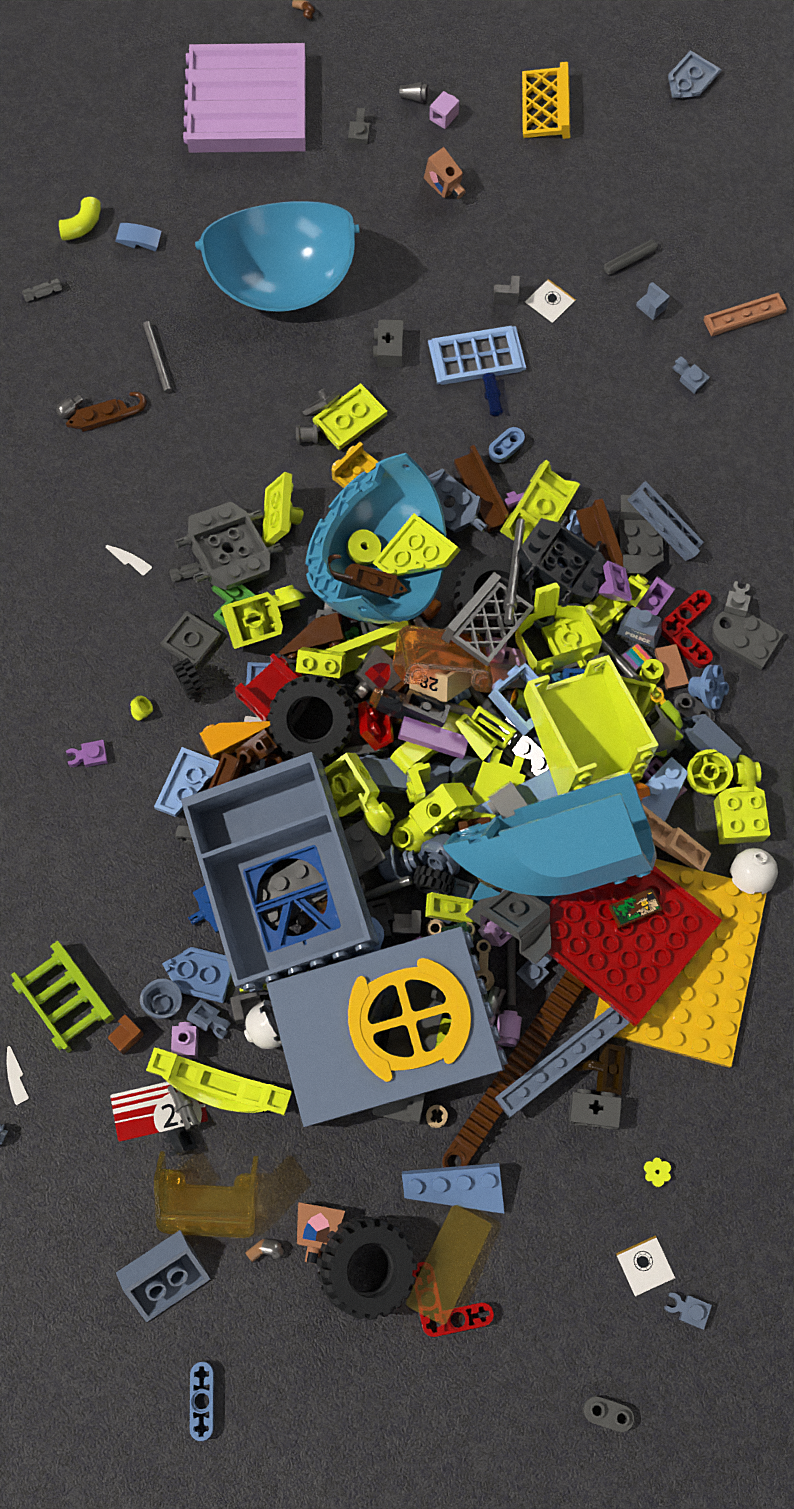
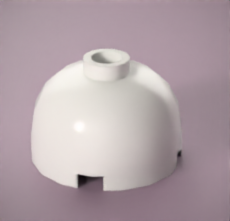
M750 848L736 856L731 865L730 873L733 877L732 882L740 890L748 894H754L755 892L765 894L772 889L777 879L778 868L773 856L768 852L758 848Z
M264 1000L254 1006L246 1016L245 1021L246 1030H244V1034L250 1043L254 1042L256 1046L262 1049H274L282 1045L273 1008L271 1009L267 1005L271 1003L268 1000Z

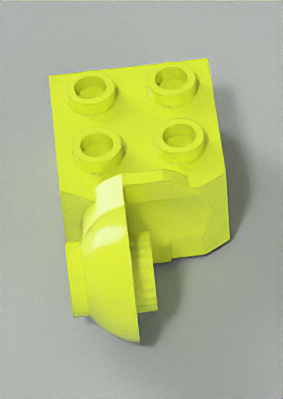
M293 585L274 590L276 595L273 596L266 592L222 606L221 610L234 649L280 635L283 624L278 607L280 611L300 605L299 600L306 598L304 594L294 589Z
M345 753L324 769L339 817L353 816L363 810V817L368 827L372 831L385 836L390 830L394 814L385 802L379 804L377 801L380 790L357 753Z
M739 755L738 763L734 764V778L736 784H739L740 787L725 789L714 800L719 844L763 842L770 836L764 790L756 787V782L761 781L759 762H753L745 755Z
M462 782L441 784L409 811L410 815L396 824L392 833V841L401 853L406 850L408 852L413 850L417 854L421 851L423 842L443 831L446 833L456 826L455 822L469 816L472 813L471 809L477 803ZM406 832H407L408 837H409L408 841H407L406 838H405Z

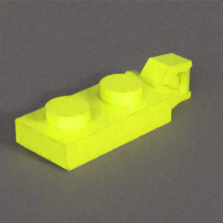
M431 892L427 894L425 917L474 924L475 922L465 914L476 905V902H473L472 899Z

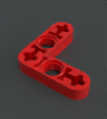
M705 590L694 592L662 622L661 633L672 645L676 644L678 651L695 667L701 669L706 668L711 663L713 654L687 627L703 614L711 603V595ZM703 598L705 600L704 603L701 602L697 605L695 609L694 605L696 604L697 599L700 600ZM688 610L692 617L684 619L681 617L680 611ZM677 620L678 623L676 624L674 630L671 629L668 631L666 629L667 626H672ZM688 638L691 640L692 646L684 647L680 640ZM699 655H706L705 660H698Z
M426 1262L417 1264V1270H413L412 1276L416 1277L414 1288L422 1328L428 1336H442L483 1327L491 1323L494 1314L492 1308L486 1303H476L442 1311L433 1267ZM424 1266L425 1270L430 1271V1275L426 1277L427 1284L433 1282L434 1288L418 1290V1285H423L421 1277H416V1273L420 1271L419 1267ZM425 1292H432L435 1296V1303L431 1307H426L421 1302V1296ZM479 1307H483L484 1311H489V1316L485 1317V1322H481L480 1318L472 1319L474 1325L469 1326V1316L466 1309H471V1314L478 1313ZM438 1308L439 1313L433 1314L435 1321H440L441 1326L437 1327V1332L432 1333L431 1329L426 1328V1324L430 1323L429 1314L424 1317L423 1310L431 1311ZM455 1312H460L465 1317V1323L461 1327H454L451 1324V1316Z

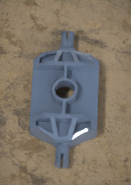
M443 468L428 476L438 495L447 528L456 533L470 525H474L481 532L485 531L484 528L486 529L488 525L477 516L481 506V498L478 495L473 494L447 474ZM447 498L455 499L453 507L447 508L444 506Z

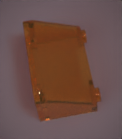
M408 625L399 631L392 667L403 683H423L428 676L429 668L471 673L470 683L475 690L491 693L493 676L490 664L486 666L452 640L449 644L441 638L446 629ZM471 633L459 636L466 642H472ZM476 634L477 641H484L479 634ZM479 647L480 652L488 657L486 647Z

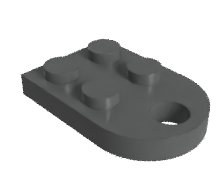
M722 611L716 617L712 626L713 638L721 648L759 670H762L784 634L748 612L743 617ZM722 620L728 621L731 627L724 629L720 626L719 622Z

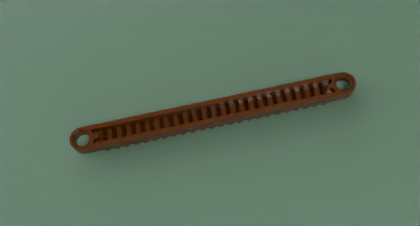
M566 970L507 1059L508 1064L504 1065L505 1070L497 1074L442 1159L443 1168L449 1167L447 1159L452 1155L460 1158L461 1166H467L503 1111L495 1097L531 1069L585 987L568 970Z

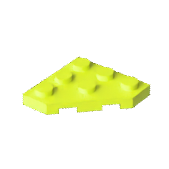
M413 513L372 563L383 572L400 576L447 567L460 552V549Z

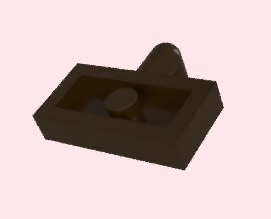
M604 1043L600 1046L599 1062L594 1060L581 1061L574 1069L576 1071H598L596 1091L615 1093V1096L621 1095L625 1047Z

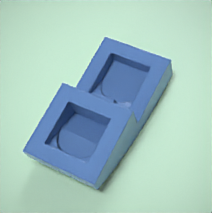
M120 223L115 242L134 249L136 245L156 252L161 231L138 224Z

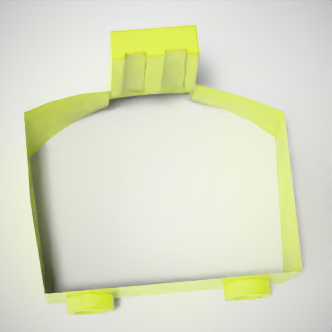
M557 583L536 589L533 614H530L515 632L516 644L536 675L550 673L556 668L583 659L590 660L599 654L602 639L584 606H558L560 587ZM544 617L571 618L583 622L593 644L537 661L521 634L532 626L534 621Z

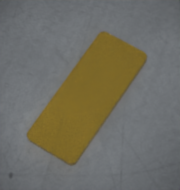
M457 1205L452 1206L415 1281L411 1294L406 1300V1305L441 1325L446 1324L489 1234L491 1224Z

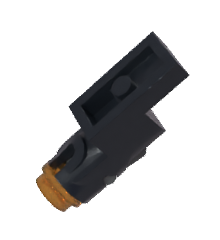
M375 687L368 702L373 705L375 710L401 720H403L404 716L418 721L422 719L441 728L445 724L451 707L446 703L410 688L407 694L404 695L392 689Z

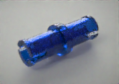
M487 373L482 376L486 391L484 396L488 400L490 415L499 416L503 413L500 401L501 392L497 388L495 374Z

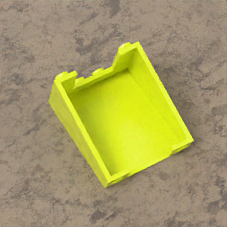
M609 655L589 661L585 672L549 685V675L527 682L523 695L558 795L628 772L631 773L634 783L642 779L659 745Z

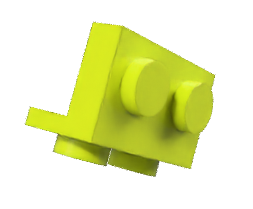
M416 763L407 770L406 793L409 802H414L415 806L425 798L426 792L422 783L430 781V763Z

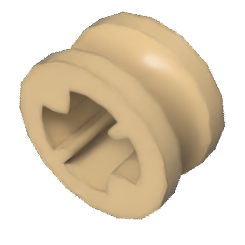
M440 1105L431 1106L426 1113V1121L433 1128L444 1126L448 1118L446 1109ZM436 1110V1113H438V1110L443 1113L441 1116L442 1122L437 1123V1120L435 1123L432 1122L431 1118L433 1115L431 1112Z

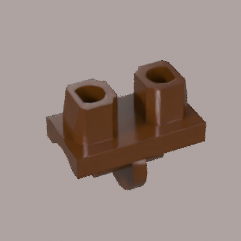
M266 727L235 751L237 758L243 760V765H247L249 768L280 745L275 744Z

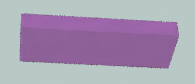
M406 716L403 718L398 739L460 759L464 758L468 744L467 739L462 734Z

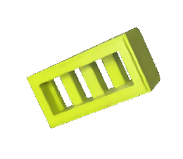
M465 713L455 723L482 761L499 743Z

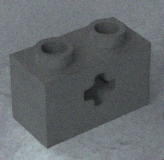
M378 320V328H374V341H378V344L373 346V358H377V367H402L403 320Z
M577 1089V1092L571 1094L568 1124L611 1130L619 1128L621 1098H616L615 1093L601 1092V1095H593L591 1090ZM594 1103H596L597 1108L601 1109L596 1115L593 1114L592 1109H589Z

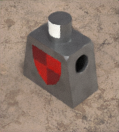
M378 645L372 646L354 673V677L360 683L353 690V693L361 700L369 692L375 697H380L384 688L391 689L408 674Z

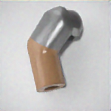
M262 1239L245 1253L251 1262H254L263 1254L271 1255L273 1259H279L284 1251L278 1241Z

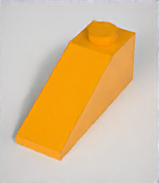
M270 721L212 724L205 727L200 736L211 758L218 761L221 759L223 752L232 754L236 752L237 748L266 727L269 730Z

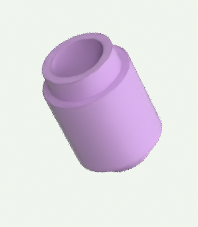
M504 1010L503 1014L498 1015L497 1028L501 1040L497 1044L508 1047L516 1046L520 1038L522 1020L520 1016H517V1012Z

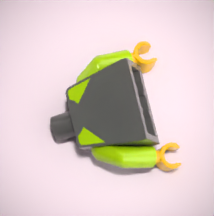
M657 687L661 696L655 698L650 692V697L652 701L659 702L661 706L656 705L644 719L659 745L654 753V757L664 758L672 750L681 752L684 749L685 742L682 740L684 738V733L681 730L683 723L679 711L669 700H665L663 690Z

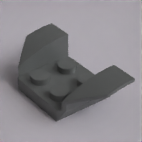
M621 495L618 535L619 547L623 556V567L626 568V573L644 575L656 565L663 564V538L629 503L627 499L631 495Z
M504 890L497 896L479 900L465 914L480 926L489 919L520 940V954L535 964L551 950L550 906L533 895Z

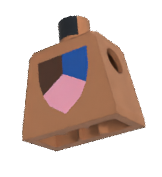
M443 147L428 158L424 179L443 198L453 194L456 199H460L466 193V190L460 184L463 173Z
M299 1202L297 1244L307 1247L305 1262L317 1264V1258L321 1257L322 1251H320L322 1243L327 1244L329 1241L327 1235L331 1231L336 1232L338 1230L337 1225L343 1222L345 1211Z

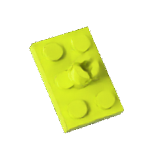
M287 472L281 474L265 489L262 541L266 547L272 546L284 535L288 534L291 523L298 525L303 519V509L292 506V474Z

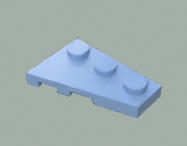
M181 747L154 808L177 817L183 810L181 799L199 793L213 778L219 761Z
M671 757L645 784L650 789V796L644 797L641 803L664 822L684 784L687 770Z

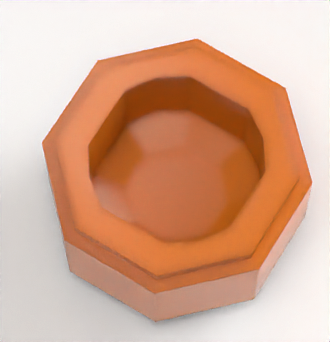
M434 598L421 615L427 620L432 619L441 609V603Z

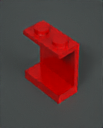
M274 653L270 656L271 663L246 686L240 683L235 687L236 697L262 721H270L268 720V713L271 709L269 706L278 690L285 686L286 683L302 677L300 673L293 672L289 668V664L284 658H278Z

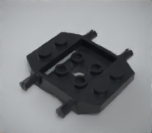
M563 516L559 523L541 518L518 550L522 569L525 572L522 578L525 579L529 575L525 581H530L533 578L546 585L557 583L560 587V600L558 604H562L561 607H566L567 604L589 603L605 580L603 566L607 561L601 554L605 544L601 545L602 541H598L593 548L566 528L570 523V518L566 520L567 516ZM554 540L555 542L553 543L545 557L542 559L540 564H537L538 560L545 552L551 541ZM557 562L562 563L565 568L560 567ZM586 563L587 566L573 588H570L569 586Z

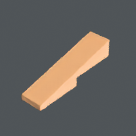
M642 804L651 828L654 845L687 866L703 871L711 853L679 827L672 828Z

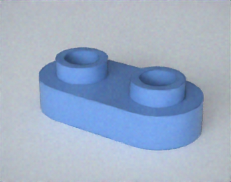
M517 427L507 429L490 444V459L497 463L506 461L523 446L524 432Z

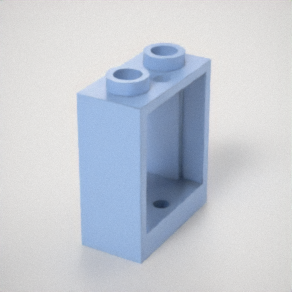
M526 663L520 668L515 665L507 673L509 676L503 681L500 678L491 686L493 691L488 695L523 736L534 728L532 718L525 722L502 696L501 692L519 677L526 684L530 680L539 678Z

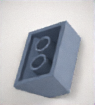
M180 1230L116 1272L124 1293L146 1322L210 1280L208 1273L192 1246Z

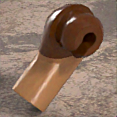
M293 0V8L304 10L303 16L305 18H313L315 8L310 2L306 0Z

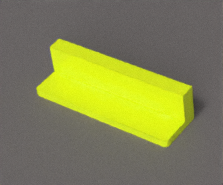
M407 620L390 624L326 650L346 653L344 674L357 670L372 646L378 645L390 657L418 646V642L411 623Z

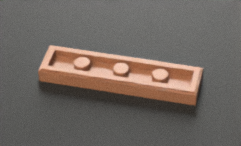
M778 292L704 316L703 321L712 337L783 314L787 308Z

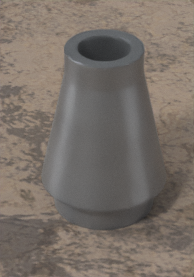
M419 82L400 86V98L418 102L428 100V84Z

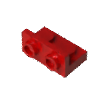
M366 701L358 704L360 735L374 751L393 742L392 717L382 712L378 714L377 710L374 707L371 708Z

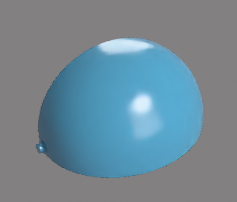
M310 201L280 202L244 209L215 221L204 230L201 238L195 242L196 250L202 252L204 264L211 278L231 298L260 310L289 311L316 303L330 294L340 284L351 265L355 249V235L360 233L359 224L355 225L353 223L352 215L339 206Z

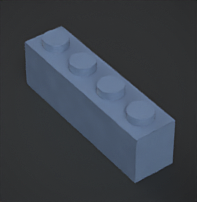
M375 755L360 757L380 792L407 795V775L390 758L387 760L378 759ZM438 762L430 765V781L422 783L426 792L425 797L441 784L448 783L450 767Z

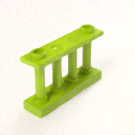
M56 941L50 946L54 951L51 954L52 957L22 979L17 973H12L11 976L15 980L12 985L19 994L24 993L48 1026L55 1036L51 1040L58 1050L64 1049L69 1053L72 1051L67 1044L69 1040L96 1020L100 1021L103 1019L108 1024L115 1018L61 943ZM57 964L58 966L63 964L68 970L64 973L65 976L34 997L27 986ZM76 982L81 988L77 991L78 994L48 1016L40 1005L68 984ZM90 1001L94 1006L91 1009V1013L66 1032L60 1034L54 1023L82 1002Z

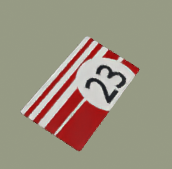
M164 1082L111 1095L119 1142L184 1126L179 1113L177 1114L174 1110L175 1104L167 1089L171 1084ZM187 1096L194 1104L192 1108L200 1123L208 1121L205 1104Z

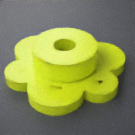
M654 1158L653 1162L645 1163V1179L652 1181L654 1186L661 1187L664 1181L670 1180L669 1172L671 1166L668 1162H662L660 1158Z

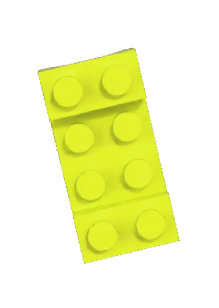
M545 460L539 465L530 480L531 483L514 511L507 518L500 532L514 541L517 520L520 518L524 519V543L541 518L555 522L559 521L580 484L561 478L552 471L550 462Z

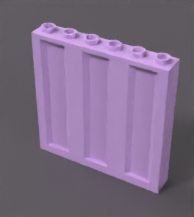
M305 43L189 45V53H186V65H189V69H185L186 81H188V84H185V96L188 97V100H184L185 112H187V116H184V127L187 128V132H183L184 144L188 145L189 153L306 151Z

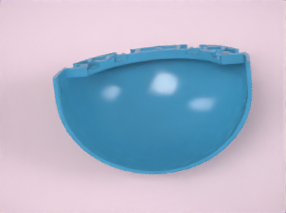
M403 453L376 463L375 469L369 473L362 472L343 488L328 506L331 510L326 518L319 520L307 550L306 565L309 572L306 576L311 589L333 610L361 622L389 624L417 617L434 599L443 577L445 567L397 576V579L404 585L407 591L392 595L389 598L335 580L328 566V557L333 554L341 555V559H334L330 564L331 569L335 572L344 574L345 569L349 565L356 564L347 554L346 543L349 537L357 530L373 532L380 540L382 552L413 513L446 537L444 515L433 484L422 468L407 453ZM361 545V548L366 550V547ZM373 563L368 564V565H363V566L370 567V568H373V569H376V570H380V569H379L378 567H376Z

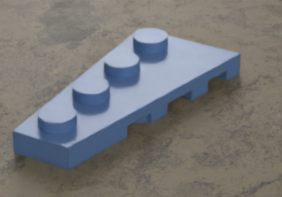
M499 1163L402 1171L404 1198L504 1214Z

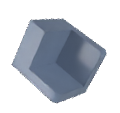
M652 282L649 284L647 294L637 302L636 306L654 320L667 308L670 296Z

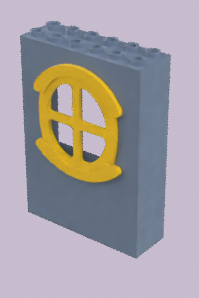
M462 927L454 928L267 983L303 1127L316 1125L505 1070L504 1065L508 1064L504 1050H499L497 1041L501 1040L497 1026H492L490 1018L494 1017L491 1004L485 1002L483 994L487 993L484 980L478 978L477 971L481 969L477 956L471 954L470 948L474 947L468 931L465 932ZM408 980H422L431 983L444 993L446 1001L444 1004L415 1012L411 1008L405 983ZM388 986H396L403 1014L400 1017L371 1024L368 1020V1013L373 1001ZM442 1013H449L452 1022L446 1037L436 1048L425 1052L418 1034L417 1022ZM406 1025L413 1045L414 1055L411 1057H398L383 1051L375 1043L374 1034Z

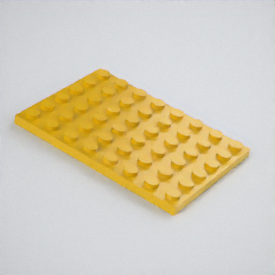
M656 859L654 865L723 921L637 1026L634 1027L629 1023L613 1037L730 1068L732 1066L767 893L755 892L754 894H748L735 886L732 878ZM600 997L598 998L594 1019L611 1007Z

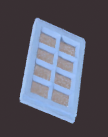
M506 326L428 340L437 385L526 370L516 326Z

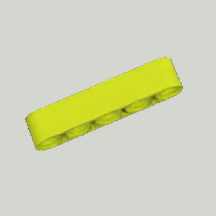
M466 699L457 704L476 710ZM449 712L442 728L462 734L455 724L462 715ZM406 742L391 755L390 759L407 775V770L412 765L426 762L439 751Z

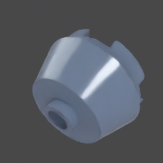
M438 834L422 843L421 851L418 853V859L422 866L427 865L435 870L439 869L441 872H446L447 875L451 876L459 872L461 865L443 847L450 835Z

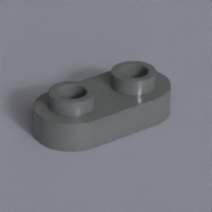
M597 1396L588 1398L583 1405L585 1418L593 1424L618 1432H626L634 1423V1415L631 1409L625 1405ZM595 1405H599L601 1408V1413L597 1416L592 1412V1408ZM620 1413H623L626 1417L625 1422L622 1424L617 1421V1416Z

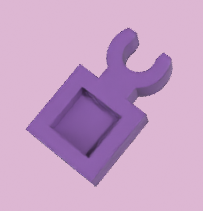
M104 740L81 744L82 750L79 751L74 748L66 750L68 756H76L74 760L68 761L70 767H77L81 762H84L85 767L108 763Z

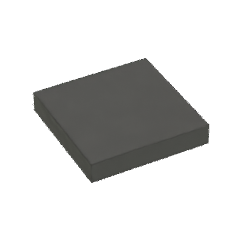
M186 611L160 644L161 647L181 660L189 658L194 668L197 669L220 640L222 634Z

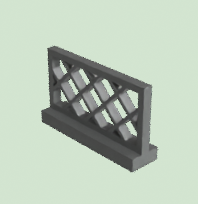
M495 572L447 626L441 638L448 644L452 640L486 666L490 664L534 609V606L516 594L517 605L526 611L525 613L514 612L513 627H504L502 619H504L505 614H501L499 606H504V600H497L496 592L500 591L507 598L508 588L499 582L501 576ZM484 606H494L495 614H486ZM487 619H497L499 627H489ZM473 620H482L484 627L474 628ZM471 633L472 642H466L459 636ZM476 633H486L487 641H477ZM491 633H500L502 641H492ZM479 647H489V657L481 653Z

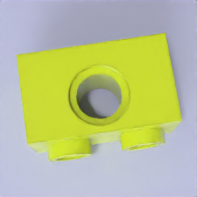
M302 647L298 650L296 672L341 678L344 675L346 653Z

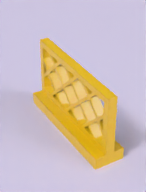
M560 62V67L522 71L523 138L562 134L563 139L570 138L568 62ZM551 75H557L553 82L548 81L546 78ZM532 77H535V78L538 79V80H537L536 82H534L533 84H530V83L527 81V78H532ZM541 83L547 85L543 91L537 88ZM551 89L557 92L552 98L546 95ZM532 91L537 94L533 100L527 97ZM542 98L547 101L543 107L537 104ZM551 105L557 108L552 114L547 111ZM532 107L538 110L533 116L527 113ZM542 114L548 117L543 123L537 120ZM554 121L558 124V128H548L547 125ZM532 123L538 126L535 130L527 131V128Z

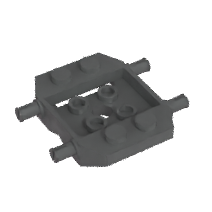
M228 502L189 516L187 535L175 539L174 543L177 549L189 544L192 552L199 559L203 572L193 575L196 583L208 579L211 585L228 590L269 574L271 555L282 552V546L278 543L266 547L252 523L254 520L263 518V513L260 509L247 513L233 502ZM237 524L238 526L235 528H230L227 531H224L216 535H210L208 538L202 540L199 538ZM231 547L234 551L226 553L222 548Z

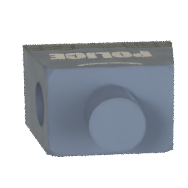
M632 607L623 617L615 637L631 644L638 642L642 648L654 652L662 633L661 618L647 610Z

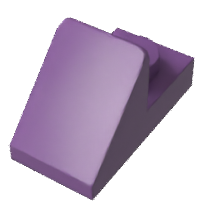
M607 561L603 566L606 582L596 593L615 601H630L632 596L626 568Z
M657 576L636 608L647 610L657 616L675 588Z

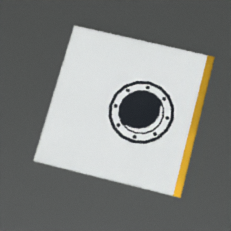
M548 279L525 302L553 323L576 299Z
M656 1235L616 1253L635 1296L675 1278Z

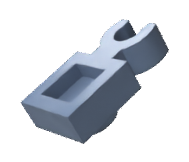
M668 1293V1296L673 1298L676 1304L673 1308L664 1306V1310L669 1313L680 1312V1321L704 1330L712 1305L689 1295H686L685 1301H682L676 1293Z

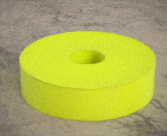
M357 530L347 540L346 551L350 559L355 563L368 565L381 553V543L373 532ZM361 545H364L366 550L362 549Z

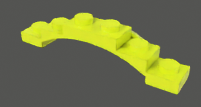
M155 1047L146 1069L147 1072L162 1076L174 1088L199 1102L233 1112L256 1113L268 1110L285 1116L292 1094L290 1090L230 1074Z

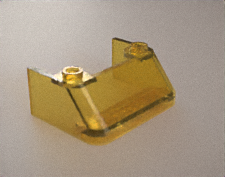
M160 1151L154 1176L155 1214L158 1230L166 1234H175L180 1230L183 1235L235 1238L252 1236L255 1231L259 1185L258 1156H253L251 1174L244 1173L238 1175L234 1180V1187L186 1184V1178L182 1172L166 1169L165 1151Z

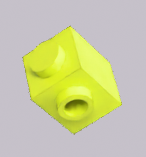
M632 574L628 579L632 596L630 601H624L628 606L633 605L636 607L650 587L647 584L648 580L640 574H637V576Z

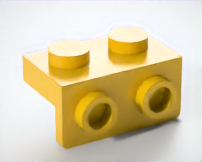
M359 442L356 446H351L346 455L333 464L332 479L342 488H345L362 472L369 473L375 469L378 461L364 451V444Z

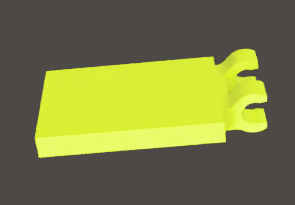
M494 748L490 762H482L472 791V798L477 803L476 806L488 801L489 795L509 781L514 786L524 782L526 775L520 774L524 761L523 757L516 755L513 765L510 767L499 763L503 751ZM473 808L471 809L472 813L464 819L472 818L474 811Z

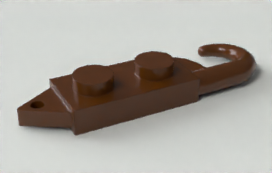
M134 391L130 392L129 395L138 397L140 402L138 405L129 408L126 407L123 401L112 399L75 410L76 414L66 422V426L82 429V432L121 421L122 418L143 411L146 406V398L142 393Z
M333 554L328 557L331 575L337 581L389 598L392 595L407 591L396 575L357 563L349 565L345 569L344 574L335 572L331 569L330 564L334 559H341V555Z

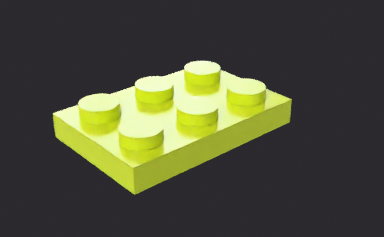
M360 383L331 406L313 418V423L317 424L320 431L340 451L385 418L387 410Z

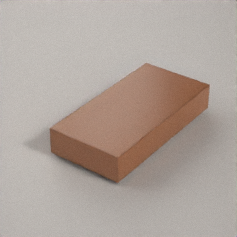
M677 645L656 648L654 651L656 659L664 667L662 678L666 690L687 687L689 682Z

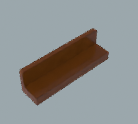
M472 445L468 455L454 459V465L464 486L481 498L478 514L482 522L488 525L486 530L489 533L502 528L509 513L475 445Z
M603 498L595 500L591 507L577 510L576 517L585 542L594 548L598 541H602L601 545L604 543L605 548L601 554L605 560L623 567V556Z

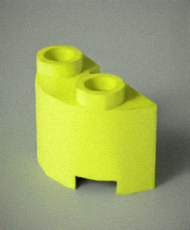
M599 595L593 603L590 602L584 608L595 628L604 635L610 630L613 622L617 624L625 616V613L622 611L627 606V603L611 600Z

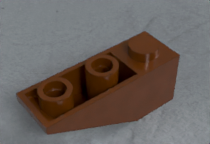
M333 613L315 618L279 652L280 655L287 657L288 660L297 658L298 650L302 647L321 649L322 647L329 646L331 648L347 641L341 615Z

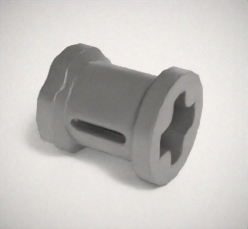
M317 424L313 425V427H300L296 425L297 444L301 442L318 443Z

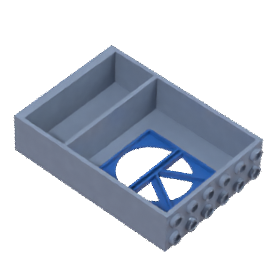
M312 752L181 799L235 987L241 988L244 991L249 990L250 993L264 989L263 985L307 972V970L314 967L318 969L330 965L329 962L337 959L339 962L349 960L354 953L366 954L374 951L375 946L380 945L323 764ZM290 858L306 861L318 870L324 880L271 900L257 903V891L260 880L267 869L278 861ZM326 890L327 907L325 913L321 914L304 898ZM293 902L317 923V926L311 931L299 936L286 935ZM283 905L278 929L274 931L264 921L261 913Z

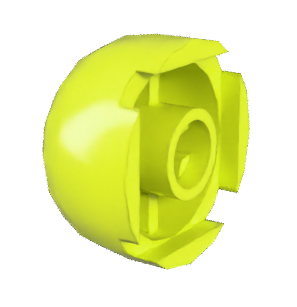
M714 749L696 753L689 761L687 767V780L690 786L697 793L703 795H716L724 791L733 777V766L729 758Z

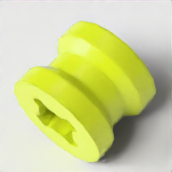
M648 659L643 663L639 676L645 682L657 684L661 679L664 667L660 661Z

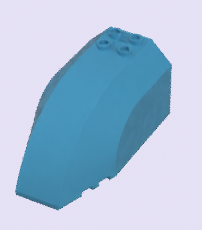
M630 772L514 810L515 814L502 819L501 815L494 817L491 822L479 823L453 833L443 845L444 850L458 864L483 881L508 891L533 896L572 894L610 882L619 884L628 880L627 877L634 875L643 877L651 873L650 870H653L657 857L651 828Z

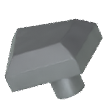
M325 388L317 392L320 399L302 411L305 416H312L328 408L338 400L339 391L327 393Z

